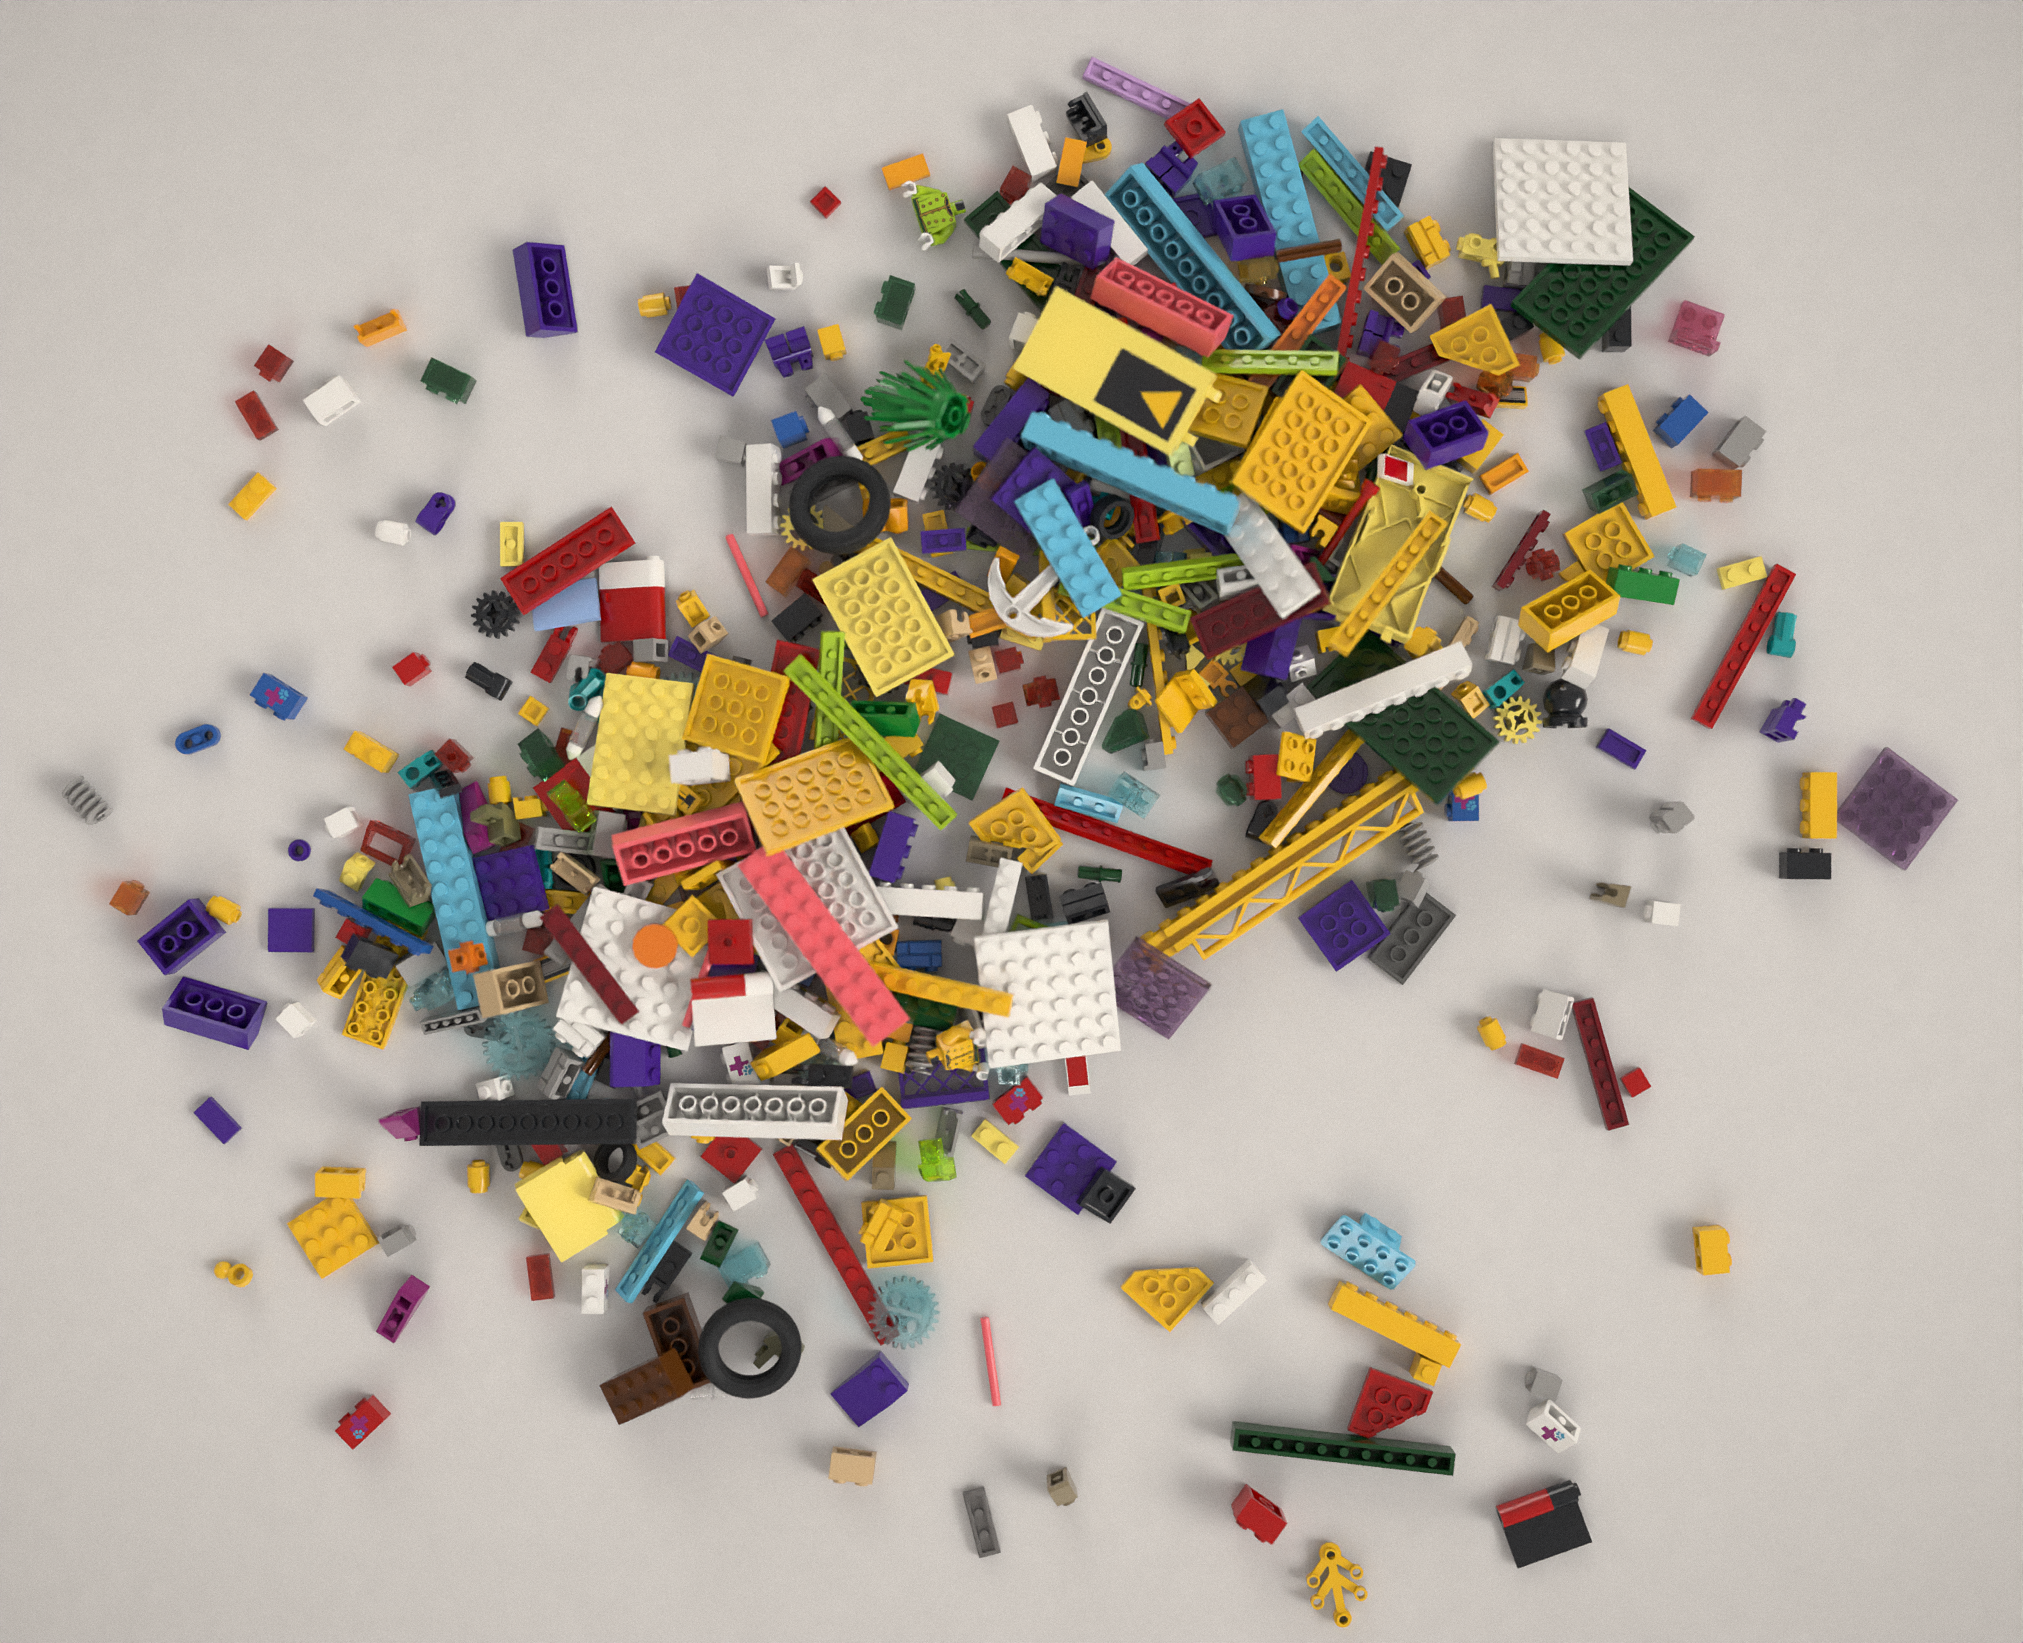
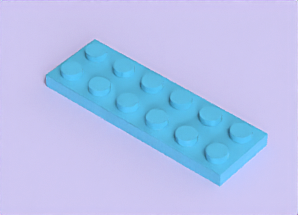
M1053 478L1014 501L1082 618L1122 595Z

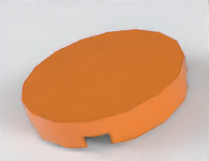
M652 923L645 925L636 933L632 949L635 958L642 965L648 968H661L668 965L674 959L678 949V941L675 933L669 927Z

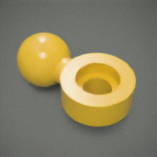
M221 1261L214 1267V1274L217 1278H228L229 1282L238 1288L248 1285L253 1277L251 1268L242 1263L232 1267L229 1262Z

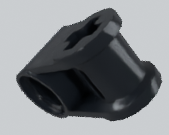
M1270 801L1258 803L1245 837L1263 843L1259 836L1277 816L1278 810L1274 803ZM1270 805L1269 809L1272 810V813L1264 817L1261 809Z

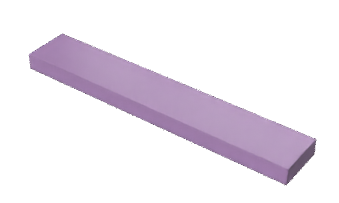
M1091 57L1082 76L1083 80L1167 120L1191 104L1094 57Z

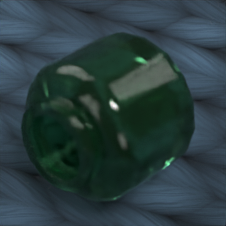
M1228 773L1217 781L1215 792L1225 805L1232 806L1235 804L1238 807L1246 801L1247 798L1245 796L1248 793V789L1238 775H1230Z

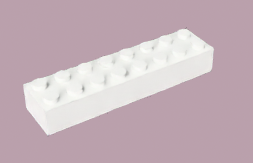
M1102 608L1096 622V639L1088 640L1033 770L1074 787L1142 630L1143 622Z
M671 1083L662 1123L669 1135L842 1140L848 1099L843 1087Z

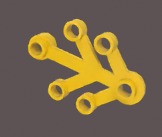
M1327 1542L1319 1549L1320 1561L1313 1571L1306 1576L1308 1586L1316 1588L1320 1584V1575L1328 1566L1329 1575L1317 1593L1311 1596L1310 1603L1314 1609H1322L1324 1598L1332 1588L1336 1605L1333 1619L1337 1626L1344 1628L1350 1625L1352 1617L1349 1610L1345 1608L1341 1586L1352 1592L1358 1601H1364L1368 1593L1364 1586L1357 1585L1340 1574L1337 1564L1348 1570L1351 1577L1355 1580L1362 1578V1567L1359 1564H1353L1341 1556V1550L1337 1544ZM1329 1551L1334 1552L1332 1557H1327ZM1354 1569L1360 1570L1357 1575L1352 1573ZM1316 1577L1317 1580L1315 1583H1310V1578ZM1358 1591H1364L1362 1596H1357ZM1315 1599L1321 1600L1318 1605L1313 1603ZM1342 1616L1347 1617L1344 1622H1340L1339 1619Z

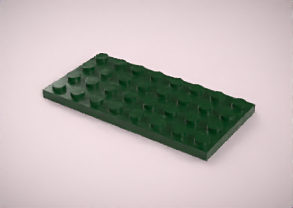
M1630 187L1629 203L1633 253L1631 265L1548 263L1510 305L1579 360L1695 238L1694 235Z
M1367 629L1347 657L1340 653L1306 688L1317 700L1407 662ZM1436 687L1428 689L1421 696H1411L1399 705L1391 704L1386 706L1379 713H1369L1357 722L1349 721L1344 724L1436 806L1500 743L1496 737Z

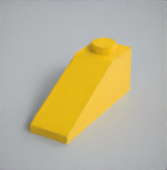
M806 1033L763 1049L750 1064L760 1080L763 1081L783 1073L818 1054L821 1050L810 1033Z

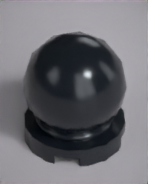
M1562 678L1551 682L1543 696L1544 709L1549 714L1548 718H1543V728L1557 729V726H1563V724H1568V728L1588 727V718L1581 715L1586 709L1588 701L1586 689Z

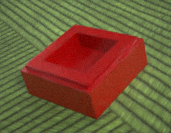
M826 186L810 201L811 205L826 219L842 204Z
M1640 1067L1619 1078L1632 1098L1651 1087Z

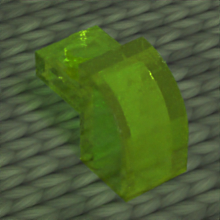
M565 779L547 792L548 797L563 811L565 819L579 834L597 821L595 813L590 805H587L584 797L578 790L575 791Z
M942 1138L918 1141L922 1163L917 1166L921 1177L926 1182L950 1181L957 1177L954 1156L953 1158L944 1156Z

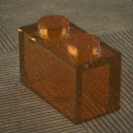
M1698 468L1691 472L1690 498H1697V502H1711V499H1719L1720 503H1732L1734 499L1741 497L1742 470Z
M790 547L765 583L786 598L811 564V561L796 549Z

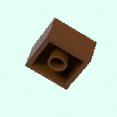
M1243 686L1205 713L1230 749L1235 748L1269 722Z

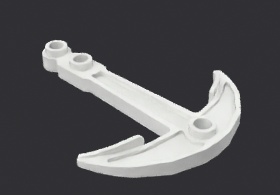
M1094 526L1085 527L1084 531L1087 536H1095L1091 543L1096 545L1100 539L1098 529ZM994 558L988 575L989 595L998 616L1005 624L1013 630L1036 637L1057 636L1073 629L1072 624L1059 623L1043 617L1039 620L1029 613L1059 580L1051 564L1015 598H1011L1005 590L1006 586L1001 577L999 558ZM1012 613L1017 614L1015 619H1010L1009 616Z

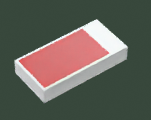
M1387 454L1378 455L1377 477L1405 486L1413 485L1414 463Z
M1087 1055L1065 1058L1069 1096L1090 1094Z

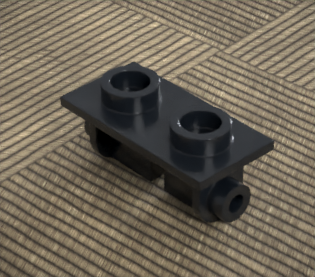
M1160 627L1163 636H1166L1168 640L1166 648L1169 654L1174 655L1178 660H1182L1180 654H1188L1191 648L1186 633L1178 635V632Z

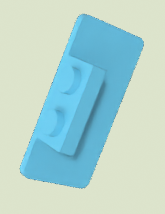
M1367 1213L1362 1215L1359 1223L1346 1215H1342L1321 1238L1320 1243L1322 1246L1391 1290L1395 1289L1416 1265L1414 1259L1399 1250L1402 1236Z

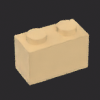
M833 1446L828 1479L839 1484H844L847 1481L854 1482L855 1485L862 1487L868 1486V1484L872 1485L877 1452Z

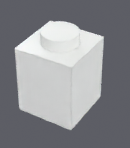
M346 807L324 818L326 823L325 829L329 836H333L334 839L342 838L364 827L354 807Z
M1648 900L1643 910V916L1646 918L1645 922L1678 926L1681 904Z
M299 1002L284 1005L279 1010L280 1015L276 1018L293 1038L302 1036L317 1021Z
M746 1176L726 1188L722 1194L734 1212L757 1198L759 1187L754 1179L750 1180Z

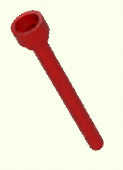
M1364 480L1360 486L1362 488L1360 496L1318 558L1323 566L1368 498L1371 499L1373 495L1376 496L1380 490V487L1370 480Z

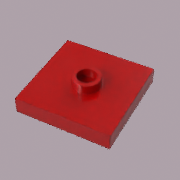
M1200 98L1164 122L1165 128L1190 159L1225 136L1226 133Z
M752 919L707 920L709 965L754 963Z
M716 1137L700 1157L735 1184L763 1148L749 1137Z

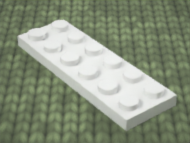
M1242 493L1237 496V500L1240 501L1238 516L1229 535H1225V537L1278 613L1284 618L1321 591L1258 503Z

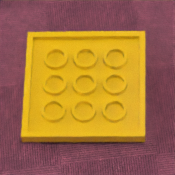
M707 654L682 739L765 764L790 678Z

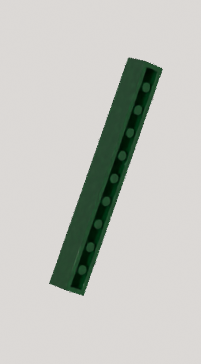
M1232 1421L1230 1437L1232 1450L1239 1452L1449 1476L1454 1474L1456 1453L1451 1446L1376 1437L1366 1438L1358 1435Z

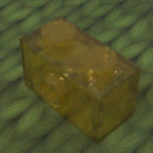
M1274 256L1237 261L1240 283L1264 285L1267 284V280L1277 279L1276 273L1279 272L1277 260H1274Z

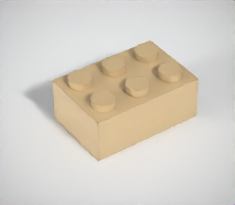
M1399 252L1393 253L1363 287L1372 298L1410 333L1416 332L1447 298Z
M540 960L473 974L482 1018L549 1003Z

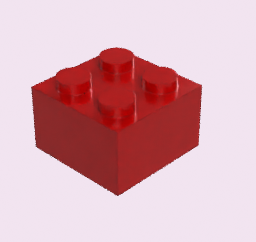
M1279 754L1248 756V760L1245 761V774H1249V782L1246 783L1245 789L1246 796H1250V800L1282 799L1281 776L1277 775Z
M1248 1484L1243 1487L1231 1504L1233 1515L1236 1519L1235 1522L1244 1530L1249 1528L1253 1531L1254 1536L1262 1543L1267 1541L1273 1545L1288 1524L1282 1509Z

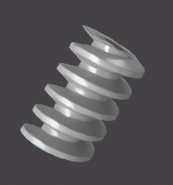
M78 776L64 788L62 797L68 799L70 805H74V810L79 812L81 818H86V824L93 825L99 823L111 815L113 809L104 810L108 803L102 802L99 804L98 802L102 796L97 795L93 797L96 790L93 788L87 791L90 783L81 784L85 777Z
M1416 821L1403 826L1396 833H1404L1399 839L1408 841L1403 848H1411L1407 856H1415L1411 864H1419L1415 869L1419 870L1434 863L1439 858V855L1431 854L1435 847L1427 846L1431 842L1430 838H1424L1428 832L1426 830L1420 831L1424 824L1422 822L1416 823Z
M914 1027V1031L919 1035L912 1036V1040L917 1042V1044H910L909 1048L915 1052L907 1054L912 1061L905 1062V1065L910 1068V1071L931 1075V1072L926 1070V1067H933L934 1064L928 1062L926 1052L936 1048L933 1041H936L935 1033L940 1031L925 1027Z

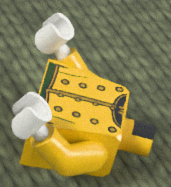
M966 1020L935 1037L936 1048L926 1052V1057L930 1064L941 1061L945 1070L961 1068L969 1072L977 1071L976 1076L978 1079H988V1064L982 1062L976 1065L979 1062L977 1045L984 1046L987 1041V1036L982 1028H977L974 1032L970 1023Z

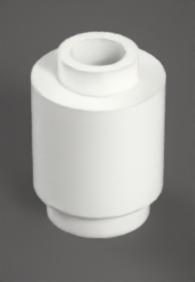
M384 520L379 521L376 526V538L381 539L382 542L403 546L411 538V530L407 524Z

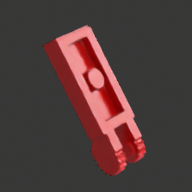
M565 627L555 628L554 633L549 637L530 673L548 683H552L572 647L571 644L578 633V628L572 627L565 641L559 638Z

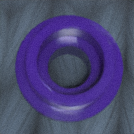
M1292 298L1282 299L1278 302V312L1282 318L1292 320L1296 317L1299 308Z
M294 840L288 847V854L295 861H304L310 856L311 847L305 840ZM299 846L303 848L301 855L297 852Z

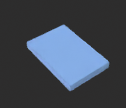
M595 578L578 580L533 609L532 615L535 631L601 620L597 580Z

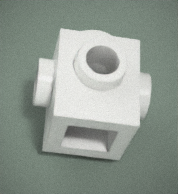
M1305 645L1295 648L1288 673L1290 681L1294 682L1317 675L1315 659L1309 646Z

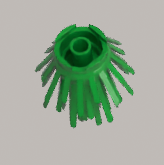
M904 360V363L933 386L934 390L904 371L900 374L896 373L897 377L884 371H879L882 376L887 377L882 380L876 379L882 386L868 387L869 389H865L864 393L871 395L872 398L864 396L860 398L865 406H870L875 411L871 412L873 416H864L865 420L895 422L893 425L879 426L880 430L878 432L923 431L884 441L885 444L908 439L913 440L902 446L907 447L906 450L910 452L932 442L925 448V450L930 449L932 451L948 438L955 439V436L965 432L971 413L967 412L966 403H969L966 396L956 391L952 382L949 381L940 367L939 372L942 377L937 371H934L933 374L927 367H915L909 361Z

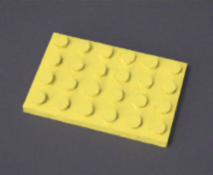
M891 537L812 579L839 630L845 633V641L876 698L955 656Z
M606 673L602 699L603 707L600 712L587 805L676 816L680 784L671 782L669 755H677V751L686 749L687 741L683 740L682 736L692 707L695 684Z

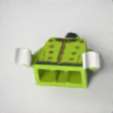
M912 181L905 182L901 187H906L908 191L903 193V197L914 196L911 197L912 205L922 233L917 241L922 240L925 242L921 247L922 250L928 249L929 246L944 244L956 228L954 216L966 212L963 200L950 203L947 192H941V190L927 186L915 185Z

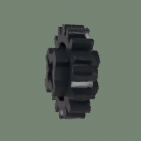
M950 463L949 468L947 465L941 466L942 471H935L937 478L931 479L935 486L931 487L930 490L936 492L932 498L940 500L938 506L946 504L945 510H950L953 507L954 511H959V505L962 509H966V502L969 504L974 502L971 496L978 495L973 490L979 484L973 483V478L969 475L971 469L963 470L964 464L962 463L957 468L955 463ZM955 473L962 475L963 478L956 477ZM942 480H944V485L941 489ZM953 484H957L958 487L952 491L951 487ZM945 496L952 497L956 502L948 500Z
M492 590L491 596L486 592L483 593V600L480 598L476 599L479 603L478 606L472 605L476 613L471 614V617L477 619L473 626H480L478 632L481 634L486 632V637L489 638L494 634L496 639H500L501 633L503 636L508 637L507 631L511 630L514 632L513 624L520 623L515 619L516 616L521 615L520 612L515 611L518 606L516 603H511L513 598L511 596L506 597V593L502 591L499 593V596L495 590ZM500 601H503L507 605L508 610L502 608V603H500ZM496 611L500 612L496 619L492 617V614H495ZM483 620H488L492 629L487 627Z

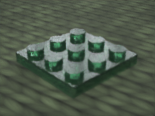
M939 714L914 770L920 775L935 762L939 761L955 779L952 792L973 801L1000 741Z

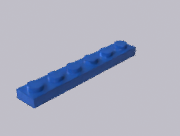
M316 888L313 897L320 900L319 903L327 908L334 907L338 909L337 913L347 918L351 916L355 919L354 922L356 924L373 928L372 932L384 937L386 935L390 937V942L398 946L405 945L408 947L407 951L414 955L420 956L421 953L430 954L434 947L330 890Z

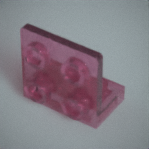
M1684 300L1680 306L1668 342L1709 357L1718 351L1721 344L1716 339L1725 315Z

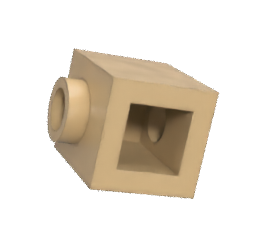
M715 616L697 625L688 637L698 651L703 653L718 645L729 633Z
M990 646L968 651L975 683L979 684L996 680L997 676Z

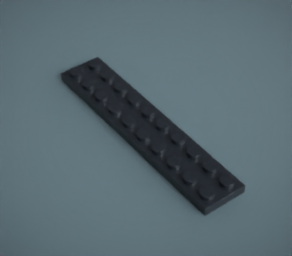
M637 1099L421 1101L419 1146L636 1144Z

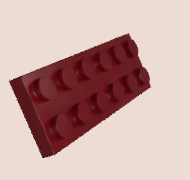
M1315 563L1306 564L1303 568L1321 592L1284 618L1281 617L1260 586L1191 617L1190 620L1206 659H1211L1331 605L1332 603Z

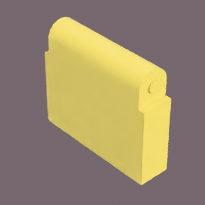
M579 1150L565 1159L560 1156L515 1183L517 1194L561 1263L608 1234L607 1229L619 1223L625 1216L622 1211L588 1201L596 1177H601L597 1175L594 1165L584 1150Z

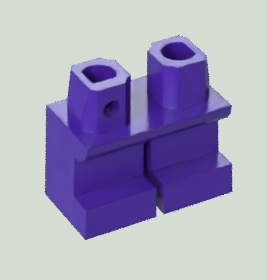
M1176 141L1168 147L1164 145L1153 158L1151 157L1145 163L1147 169L1172 198H1175L1191 180L1192 174L1198 165L1194 158L1190 159L1188 157L1184 162L1177 158L1183 152V149Z
M1370 309L1365 319L1356 355L1380 361L1384 357L1395 359L1398 355L1399 346L1389 343L1390 336L1401 339L1405 327L1395 322L1394 317H1386Z
M804 326L785 332L792 353H790L784 334L765 339L773 363L783 378L794 374L791 364L796 362L800 363L802 371L813 369V352Z
M1792 698L1791 701L1783 700L1779 708L1771 710L1760 733L1778 743L1795 740L1798 731L1794 730L1793 727L1797 721L1807 717L1802 714L1806 703L1797 698Z

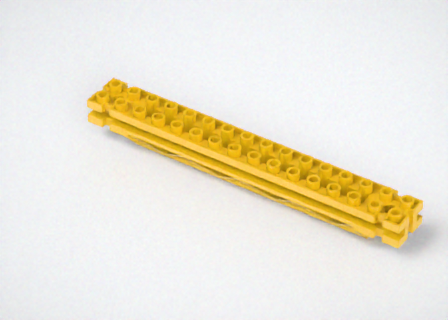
M1387 770L1377 777L1378 782L1364 785L1359 789L1360 794L1357 796L1350 795L1340 802L1342 806L1339 808L1332 807L1322 814L1323 819L1320 821L1313 820L1304 826L1306 830L1302 833L1295 832L1287 837L1286 844L1283 846L1279 845L1277 848L1272 847L1267 851L1269 853L1268 856L1265 858L1258 857L1249 863L1251 867L1247 870L1240 869L1232 874L1231 877L1233 879L1228 883L1222 881L1218 887L1213 889V893L1201 895L1194 900L1196 902L1195 905L1192 907L1185 906L1176 912L1178 915L1173 920L1167 918L1158 924L1159 930L1154 933L1150 930L1140 937L1139 946L1155 968L1190 944H1192L1203 961L1424 813L1415 794L1419 790L1396 770ZM1396 801L1389 825L1386 827L1359 826ZM1406 801H1408L1414 809L1399 818ZM1356 830L1380 831L1346 854ZM1343 837L1337 860L1334 862H1305ZM1302 866L1326 867L1292 890ZM1290 872L1282 897L1279 899L1253 897ZM1248 902L1273 903L1239 926ZM1237 908L1230 932L1227 934L1200 933ZM1195 938L1219 940L1205 950H1202Z

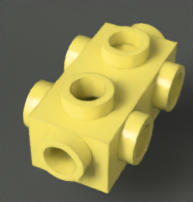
M1470 233L1464 237L1459 236L1456 250H1459L1458 258L1480 262L1481 266L1489 267L1491 279L1499 278L1498 266L1501 267L1505 261H1497L1496 238L1484 239L1481 235Z

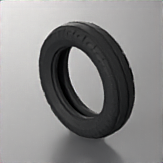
M851 456L828 457L807 468L795 482L789 499V516L797 535L810 547L828 554L852 553L870 544L883 530L890 512V493L882 475L869 463ZM850 479L857 481L869 493V506L861 521L847 530L836 532L818 527L812 521L810 515L811 502L817 491L825 484L834 480Z
M758 1298L735 1300L719 1308L704 1325L698 1344L699 1361L709 1381L722 1392L744 1399L764 1397L782 1388L797 1370L802 1352L801 1336L791 1316L780 1306ZM754 1321L765 1324L779 1337L782 1352L778 1361L769 1370L756 1375H743L731 1370L721 1359L718 1349L721 1337L729 1328L741 1322Z

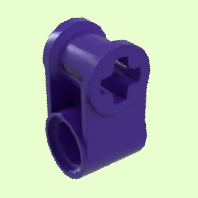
M443 492L435 493L425 508L418 514L415 522L432 535H437L455 509V499ZM441 499L446 503L445 507L440 503Z

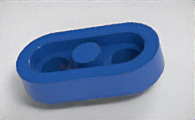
M201 725L179 734L175 740V746L180 753L191 755L218 744L221 739V733L214 725ZM209 732L213 734V737L210 740L207 737V734ZM188 740L192 741V746L190 748L187 746Z

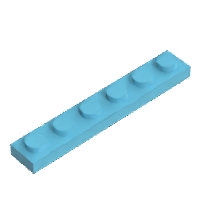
M1317 116L1301 131L1302 134L1364 205L1369 174L1321 118ZM1381 190L1377 191L1376 200H1379L1378 212L1373 214V216L1388 232L1404 215Z
M685 1181L616 1287L615 1291L627 1303L632 1304L703 1196L704 1192L693 1181Z

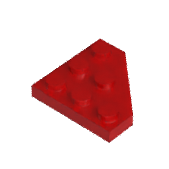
M1370 1367L1347 1430L1366 1438L1376 1436V1433L1387 1428L1391 1429L1404 1423L1405 1420L1426 1413L1433 1391Z

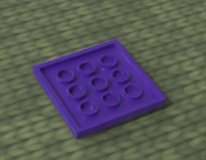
M696 273L655 353L734 397L776 318Z

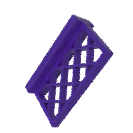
M978 1049L981 1055L980 1063H986L985 1049ZM938 1061L940 1063L922 1085L912 1078L916 1072H912L910 1075L904 1072L908 1077L905 1082L903 1074L898 1073L901 1107L903 1109L990 1100L988 1079L983 1080L984 1087L974 1088L968 1083L977 1071H973L965 1080L956 1073L959 1068L950 1070L952 1073L943 1083L934 1075L942 1065L941 1061ZM953 1075H956L964 1082L958 1090H952L946 1085ZM931 1077L942 1084L937 1092H930L924 1087ZM910 1079L920 1086L915 1094L905 1095V1085ZM966 1084L970 1087L967 1089H962ZM943 1087H946L949 1091L941 1090L943 1089ZM922 1089L927 1092L919 1094Z

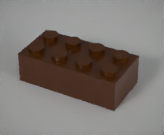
M689 1292L648 1306L644 1310L643 1316L657 1355L675 1348L695 1388L711 1383L706 1377L699 1361L698 1344L702 1329Z
M675 1348L627 1369L599 1385L618 1425L673 1402L695 1388Z

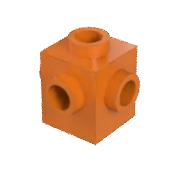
M472 940L459 943L460 948L448 950L453 972L466 970V974L480 971L479 966L488 964L483 943L474 944Z

